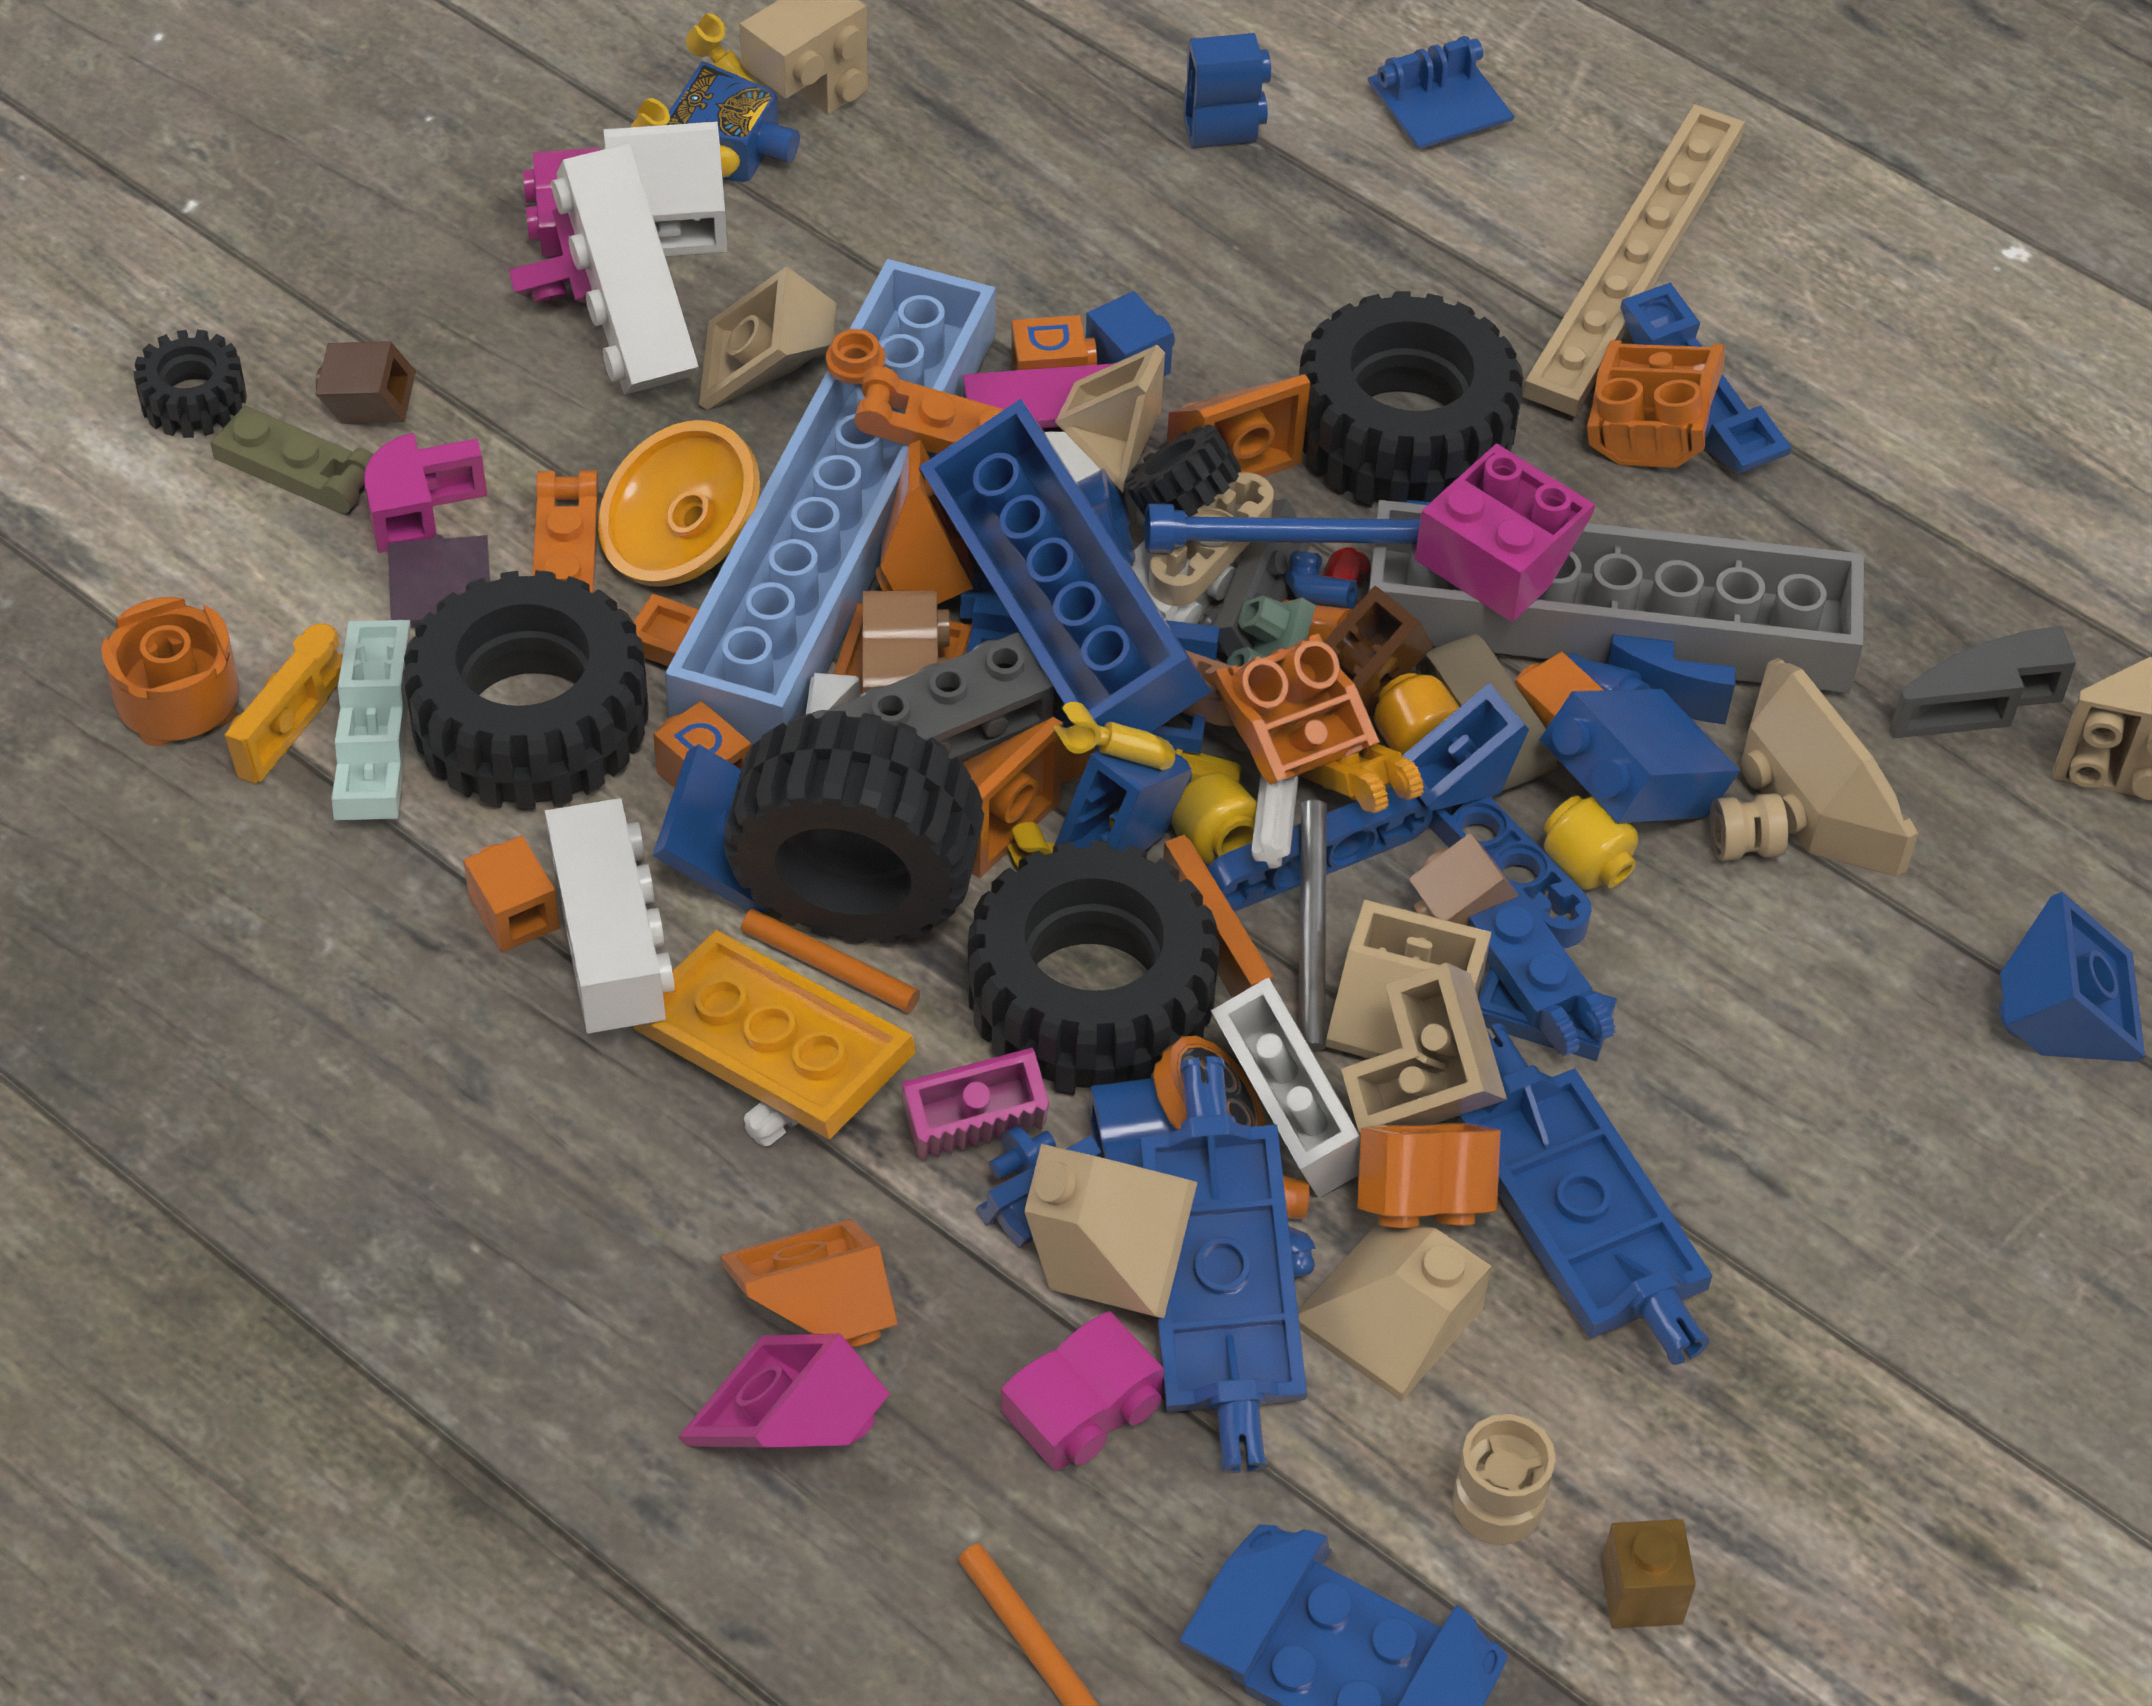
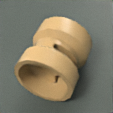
M1779 794L1757 795L1752 802H1740L1735 797L1714 798L1710 807L1709 825L1713 851L1718 860H1739L1744 853L1757 852L1762 857H1776L1785 854L1788 845V820L1784 802Z

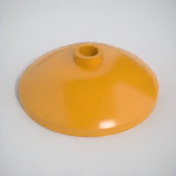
M693 420L671 425L640 443L619 465L610 479L601 501L598 533L603 552L610 563L624 576L634 582L647 586L663 587L694 579L723 560L730 553L747 519L755 510L758 501L760 475L756 458L750 447L732 429L717 422L707 420Z

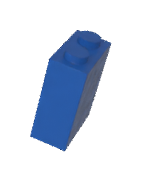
M1663 689L1572 691L1539 739L1617 823L1706 818L1710 814V807L1714 798H1722L1741 771Z

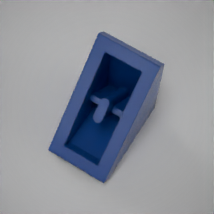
M1489 682L1402 756L1414 762L1415 766L1418 767L1424 786V793L1419 797L1431 811L1501 794L1529 728Z

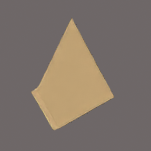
M1158 345L1076 381L1055 421L1100 470L1105 469L1112 482L1122 493L1126 484L1124 481L1127 476L1132 474L1131 470L1136 466L1161 413L1165 352Z

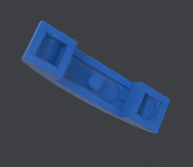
M1671 282L1622 300L1620 308L1634 344L1702 347L1696 338L1700 321ZM1722 374L1710 407L1705 432V449L1720 462L1739 473L1789 455L1792 449L1791 445L1764 408L1760 405L1749 410Z

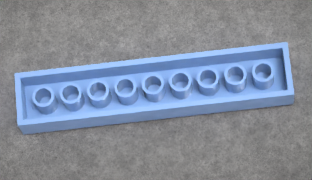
M887 259L850 329H862L872 333L884 349L885 367L897 373L901 380L963 397V374L978 372L995 338L996 287ZM827 370L762 491L755 510L747 519L665 672L669 718L684 713L696 703L702 701L753 745L762 738V735L779 724L784 723L788 725V722L795 717L806 714L811 677H814V673L826 674L851 624L857 604H861L863 600V591L868 590L876 575L875 569L881 565V542L909 447L908 445L866 434L856 427L854 417L857 404L865 399L862 393V384L841 382L834 378ZM892 408V411L904 413L902 410ZM926 451L930 459L936 455V453Z

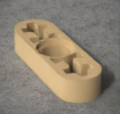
M1248 472L1238 473V479L1228 484L1230 488L1224 494H1217L1214 497L1216 501L1209 506L1204 504L1199 507L1198 513L1191 517H1234L1236 502L1242 505L1237 510L1236 517L1271 518L1274 499L1273 487L1260 475ZM1186 541L1185 547H1174L1172 553H1154L1150 561L1149 590L1157 600L1164 604L1172 606L1190 604L1202 595L1251 542H1225L1219 546H1207L1199 541ZM1186 559L1189 560L1187 575L1180 573L1186 567Z

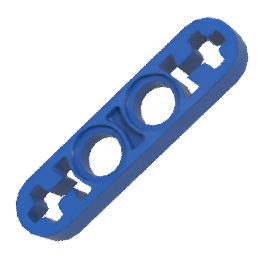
M1393 787L1386 789L1389 800L1388 806H1386L1387 809L1376 813L1367 812L1356 801L1328 812L1326 875L1413 840L1428 827L1432 820L1433 812L1420 797L1411 800L1400 798ZM1301 823L1293 826L1290 854L1282 858V866L1269 868L1266 861L1256 862L1252 856V843L1223 854L1207 867L1233 911L1243 909L1300 886Z
M1491 797L1432 811L1433 817L1428 827L1449 848L1466 836L1463 829L1468 825L1483 824L1493 829L1497 836L1489 841H1479V843L1490 854L1502 872L1511 865H1523L1534 871L1537 878L1528 883H1518L1510 880L1508 877L1506 878L1519 896L1525 894L1562 947H1572L1585 938L1592 912L1591 901L1581 888ZM1546 891H1549L1548 898L1544 895ZM1550 910H1552L1558 916L1554 919L1550 917ZM1567 913L1571 914L1572 920L1569 921L1563 915H1566Z

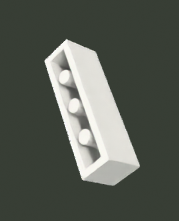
M627 143L564 159L556 173L558 179L551 182L552 192L559 213L561 215L568 213L575 235L569 236L568 239L570 252L577 270L586 269L592 291L586 292V303L593 324L595 326L603 325L609 347L603 348V358L611 381L620 380L623 393L626 395L690 378L699 366L631 144Z
M621 798L545 810L551 859L587 1034L666 1020L663 993L675 991L669 953L656 954L655 948L664 947L659 909H646L645 904L655 902L649 865L636 866L635 862L645 859L639 822L627 823Z

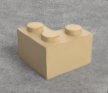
M778 0L739 23L742 67L785 99L798 92L829 115L846 103L854 101L868 90L866 5L859 0Z
M1444 963L1386 983L1385 987L1403 1048L1341 1068L1359 1133H1361V1127L1418 1126L1435 1124L1507 1100L1471 973L1449 963Z

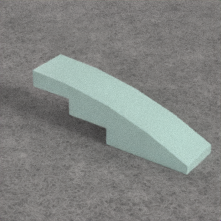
M410 620L348 621L338 682L340 712L335 737L337 767L331 799L334 820L398 819L408 714L403 671L405 670V651L407 644L411 640Z

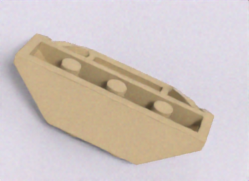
M1779 658L1769 661L1740 763L1746 781L1752 788L1759 789L1762 794L1777 793L1781 796L1787 814L1788 833L1794 834L1809 854L1893 876L1907 872L1919 833L1911 819L1907 816H1902L1897 796L1874 757L1803 669L1790 663H1784Z

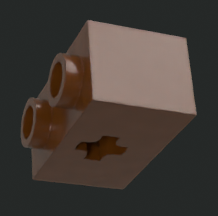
M1376 585L1373 586L1324 641L1336 653L1340 669L1355 684L1369 717L1375 711L1378 695L1383 687L1396 677L1409 673L1433 647L1421 622Z

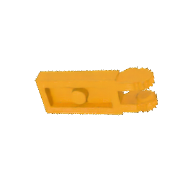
M321 622V624L314 623L313 626H308L306 630H303L304 633L293 641L295 652L278 672L273 673L268 678L262 691L245 711L237 715L232 721L224 736L238 778L255 784L261 782L328 702V696L338 685L343 658L342 653H337L336 647L339 646L340 640L334 626Z
M1375 744L1339 760L1299 774V776L1322 785L1325 789H1332L1349 796L1352 800H1358L1362 809L1371 813L1387 809L1386 806H1388L1389 801L1385 785L1387 783L1392 785L1398 797L1406 798V800L1419 797L1424 793L1421 773H1419L1418 767L1415 766L1414 762L1401 756L1400 752L1380 744Z

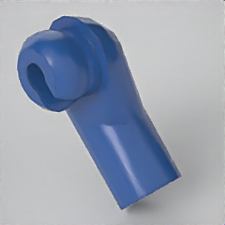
M1294 551L1289 557L1290 570L1285 571V581L1297 599L1304 598L1314 605L1354 609L1358 597V585L1355 580L1320 575L1323 560L1319 553Z

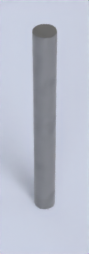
M1308 800L1301 804L1299 1029L1312 1052L1325 1049L1327 804L1320 800Z

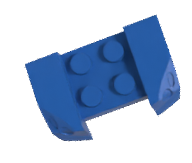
M1261 1524L1253 1530L1226 1560L1179 1639L1180 1644L1185 1648L1230 1671L1232 1679L1244 1685L1247 1695L1268 1706H1484L1508 1658L1507 1653L1497 1642L1490 1640L1478 1628L1476 1620L1458 1605L1455 1606L1441 1628L1324 1566L1323 1564L1332 1551L1329 1548L1326 1535L1305 1529L1295 1533L1278 1528L1276 1525Z

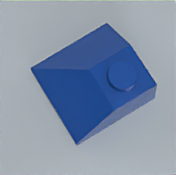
M2060 892L2051 896L2000 972L2003 1000L1999 1003V1014L2003 1025L2012 1036L2021 1038L2042 1056L2130 1062L2144 1058L2145 1050L2133 952L2065 893Z

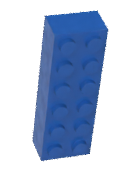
M1019 399L919 466L1064 704L1069 702L1082 703L1099 726L1104 727L1108 722H1114L1150 733L1212 692L1022 399ZM1096 745L1094 748L1098 751L1099 746Z

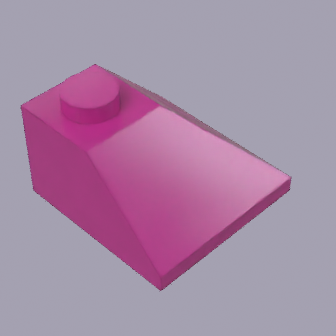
M840 1333L762 1335L678 1437L686 1446L698 1447L850 1445L862 1438L871 1429L875 1422L874 1413L890 1393Z

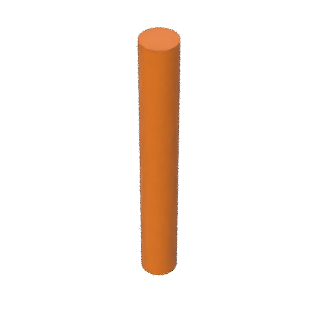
M751 909L743 919L741 925L742 932L906 1013H910L919 1000V989L760 911Z
M976 1543L964 1550L959 1556L958 1562L1062 1705L1100 1706L983 1545Z

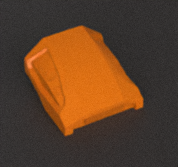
M1610 340L1597 373L1594 399L1587 423L1589 445L1618 465L1677 468L1702 452L1705 448V432L1710 407L1723 373L1725 360L1724 344H1712V347L1622 344L1621 340Z
M1319 633L1309 636L1283 650V648H1280L1265 658L1261 659L1258 656L1240 667H1237V665L1231 666L1228 669L1224 667L1205 677L1209 684L1216 686L1231 720L1251 751L1259 772L1270 785L1379 743V739L1355 684L1340 669L1336 653L1328 644L1322 641Z

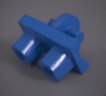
M1016 1125L1002 1132L1001 1142L1005 1153L989 1161V1166L997 1179L1013 1171L1016 1172L1017 1176L988 1191L986 1194L987 1201L978 1205L976 1211L985 1226L998 1220L1006 1234L1018 1248H1021L1033 1241L1024 1210L1040 1146L1044 1144L1056 1147V1142L1047 1130L1030 1138L1023 1128ZM1092 1135L1066 1148V1150L1097 1157L1102 1153Z

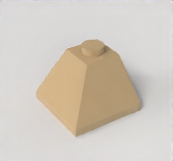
M786 266L708 321L699 405L709 410L794 372L812 358L823 356L835 338L837 303Z
M1041 1144L1024 1212L1049 1289L1164 1318L1197 1182L1089 1154Z
M1373 1227L1298 1309L1300 1330L1393 1396L1403 1401L1483 1310L1492 1266L1437 1228Z

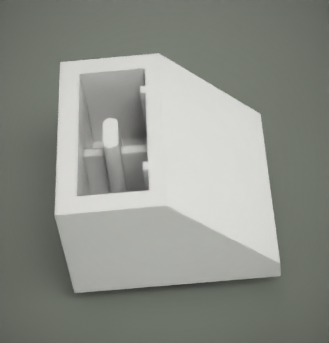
M718 122L603 129L605 149L627 143L631 144L665 256L727 252Z

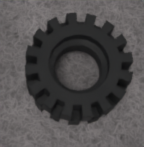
M198 329L195 338H189L187 330L177 331L178 339L173 341L169 339L167 334L158 337L159 348L149 343L143 348L144 358L137 356L134 363L136 371H133L134 380L144 418L148 417L149 424L155 429L162 425L164 434L174 436L178 428L182 429L183 438H194V429L202 428L204 436L214 434L213 424L215 423L224 428L231 421L230 414L235 416L242 409V403H246L247 399L240 357L237 355L236 348L232 343L226 345L225 338L218 334L209 341L208 332ZM185 380H208L205 383L196 387H173L176 384Z
M1207 424L1203 428L1201 426L1194 427L1189 434L1184 431L1176 435V439L1173 442L1169 443L1166 441L1159 446L1160 450L1155 454L1149 453L1143 458L1144 463L1136 465L1131 470L1132 474L1126 477L1124 487L1144 517L1147 504H1173L1174 510H1184L1186 515L1191 517L1198 513L1199 507L1204 504L1209 506L1216 501L1214 497L1217 494H1224L1230 488L1228 484L1238 479L1241 466L1216 427Z

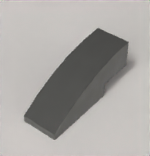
M2062 625L2023 631L1987 641L1955 654L1925 671L1901 690L1890 726L1893 739L2011 727L2018 706L2063 702L2076 660Z

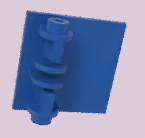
M1462 36L1456 41L1444 44L1443 49L1438 44H1435L1428 48V52L1425 49H1418L1409 55L1388 58L1384 66L1378 67L1377 75L1368 77L1371 87L1417 149L1514 120L1513 113L1476 66V61L1483 58V48L1477 38L1470 40L1469 37Z

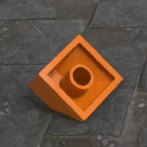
M1303 374L1221 394L1197 403L1187 404L1180 409L1169 412L1167 441L1169 443L1173 442L1176 439V435L1184 431L1189 434L1194 427L1201 426L1203 428L1205 425L1211 424L1213 427H1216L1240 464L1241 472L1239 473L1248 472L1265 477L1302 464L1310 381Z
M921 440L909 444L881 542V565L875 571L882 591H937V604L974 588L973 554L919 468L930 458Z
M1055 717L963 762L971 775V780H974L983 800L984 820L972 874L978 878L985 875L1009 852V844L1017 843L1012 833L1016 825L1024 822L1038 824L1060 803L1063 742L1053 729V726L1063 727V722Z
M851 1218L720 1255L723 1268L747 1297L812 1334L840 1333L851 1347H856L879 1339L881 1337L880 1330L898 1325L880 1246Z

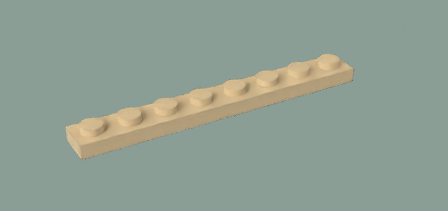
M1696 104L1693 105L1527 376L1522 397L1576 417L1596 383L1597 373L1610 340H1622L1628 329L1620 308L1622 300L1653 288L1740 142L1745 121Z

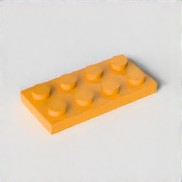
M717 929L672 971L675 991L663 993L666 1020L633 1026L635 1031L829 1140L916 1053L912 1034Z

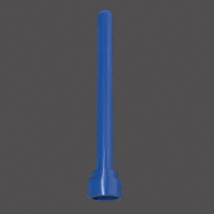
M1147 504L1144 540L1146 553H1172L1174 547H1185L1186 541L1417 544L1420 519L1186 517L1185 511L1174 510L1173 504Z

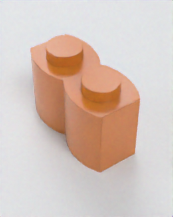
M1468 1123L1361 1127L1357 1209L1378 1214V1224L1386 1227H1418L1419 1216L1435 1215L1434 1221L1441 1224H1475L1476 1213L1497 1211L1501 1130Z

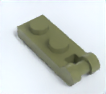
M246 405L210 442L215 460L341 514L348 513L359 500L360 494L358 491L363 486L365 487V470L368 462L374 455L362 448H358L353 452Z

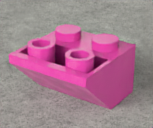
M1496 443L1422 510L1415 561L1513 622L1549 589L1594 513L1595 504Z

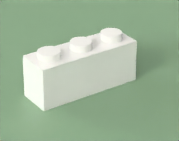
M1269 977L1211 1010L1272 1121L1277 1125L1278 1131L1295 1162L1318 1198L1359 1175L1361 1136Z

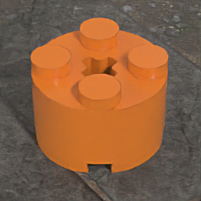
M170 596L146 600L124 611L116 619L117 628L109 639L105 635L101 648L102 659L116 712L123 723L138 733L140 739L148 745L162 746L172 740L195 737L214 727L224 726L235 717V704L239 695V680L228 629L222 617L214 609L204 604V610L186 606L184 598Z

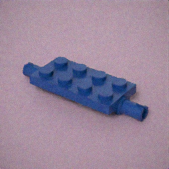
M1501 1023L1491 1025L1490 1030L1495 1038L1492 1039L1489 1033L1488 1035L1507 1100L1459 1115L1458 1123L1477 1124L1501 1130L1498 1177L1499 1197L1590 1339L1634 1320L1645 1319L1667 1353V1358L1671 1364L1684 1363L1685 1358L1681 1354L1682 1350H1684L1690 1360L1697 1357L1707 1348L1709 1338L1700 1329L1682 1300L1709 1289L1712 1274L1576 1068L1551 1077L1540 1072L1534 1065L1528 1066L1508 1036L1505 1026Z
M1197 1057L1187 1059L1180 1064V1070L1183 1074L1187 1119L1181 1123V1128L1169 1134L1140 1136L1142 1168L1197 1182L1165 1317H1157L1161 1363L1164 1368L1163 1383L1166 1412L1200 1409L1217 1411L1222 1452V1471L1227 1473L1241 1472L1240 1443H1243L1245 1446L1247 1472H1251L1268 1466L1264 1454L1260 1407L1268 1403L1306 1400L1307 1397L1277 1125L1249 1127L1236 1123L1234 1116L1228 1115L1224 1080L1225 1063L1223 1058L1206 1057L1207 1066L1205 1067L1207 1084H1203L1200 1060Z

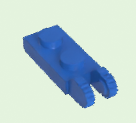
M1525 894L1469 917L1467 926L1492 932L1486 961L1532 1026L1538 1025L1550 1044H1553L1554 1049L1558 1051V1054L1567 1056L1578 1051V1048H1580L1579 1034L1567 1015V1012L1570 1011L1575 1013L1585 1029H1588L1589 1034L1593 1036V1039L1602 1041L1613 1036L1615 1025L1608 1006L1604 1005V1001L1597 992L1592 991L1591 985Z

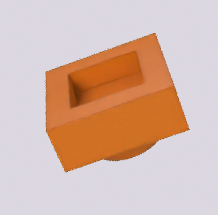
M652 593L634 620L637 636L642 640L644 658L669 666L699 609Z

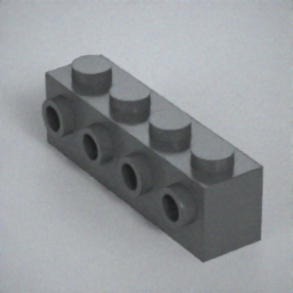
M1016 632L999 640L985 641L976 646L972 651L944 663L929 664L910 677L885 687L871 688L865 691L859 698L830 710L815 711L812 715L815 718H821L827 711H846V715L850 717L861 718L863 713L882 716V722L895 726L902 722L916 728L917 735L925 740L933 737L946 746L950 759L958 757L962 762L1052 718L1054 686L1020 633Z

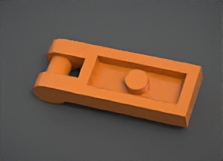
M875 366L867 369L864 374L862 393L865 399L857 404L854 423L860 431L904 445L909 446V444L921 440L926 451L939 454L1004 409L904 381L892 369ZM892 408L902 410L904 413L892 411Z
M556 470L537 471V503L532 576H535V570L553 572L556 574V579L566 581L568 576L588 583L590 585V592L594 593L599 510L598 470H579V476H557ZM557 500H579L578 506H557Z

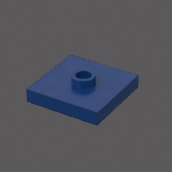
M698 744L686 753L652 856L748 912L751 909H755L765 913L769 911V908L764 909L755 902L750 894V888L743 889L735 878L726 858L723 845L725 839L724 830L741 769Z

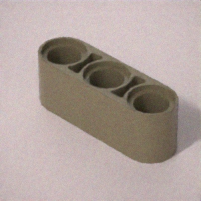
M1473 634L1430 649L1417 663V675H1432L1442 681L1459 707L1490 682L1529 728L1502 791L1555 771L1557 758L1539 740L1546 728L1481 636Z

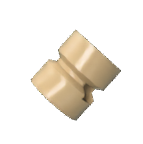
M1513 1414L1492 1415L1477 1422L1466 1435L1452 1502L1454 1514L1462 1527L1477 1539L1492 1544H1511L1530 1536L1540 1524L1556 1463L1553 1443L1544 1429L1530 1419Z

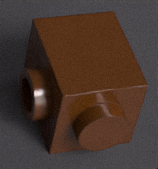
M391 341L328 343L323 365L316 374V396L341 423L405 422L416 370Z

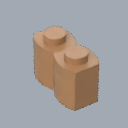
M863 591V693L871 688L885 687L910 677L929 664L944 663L950 660V658H938V647L950 646L949 610H937V591Z

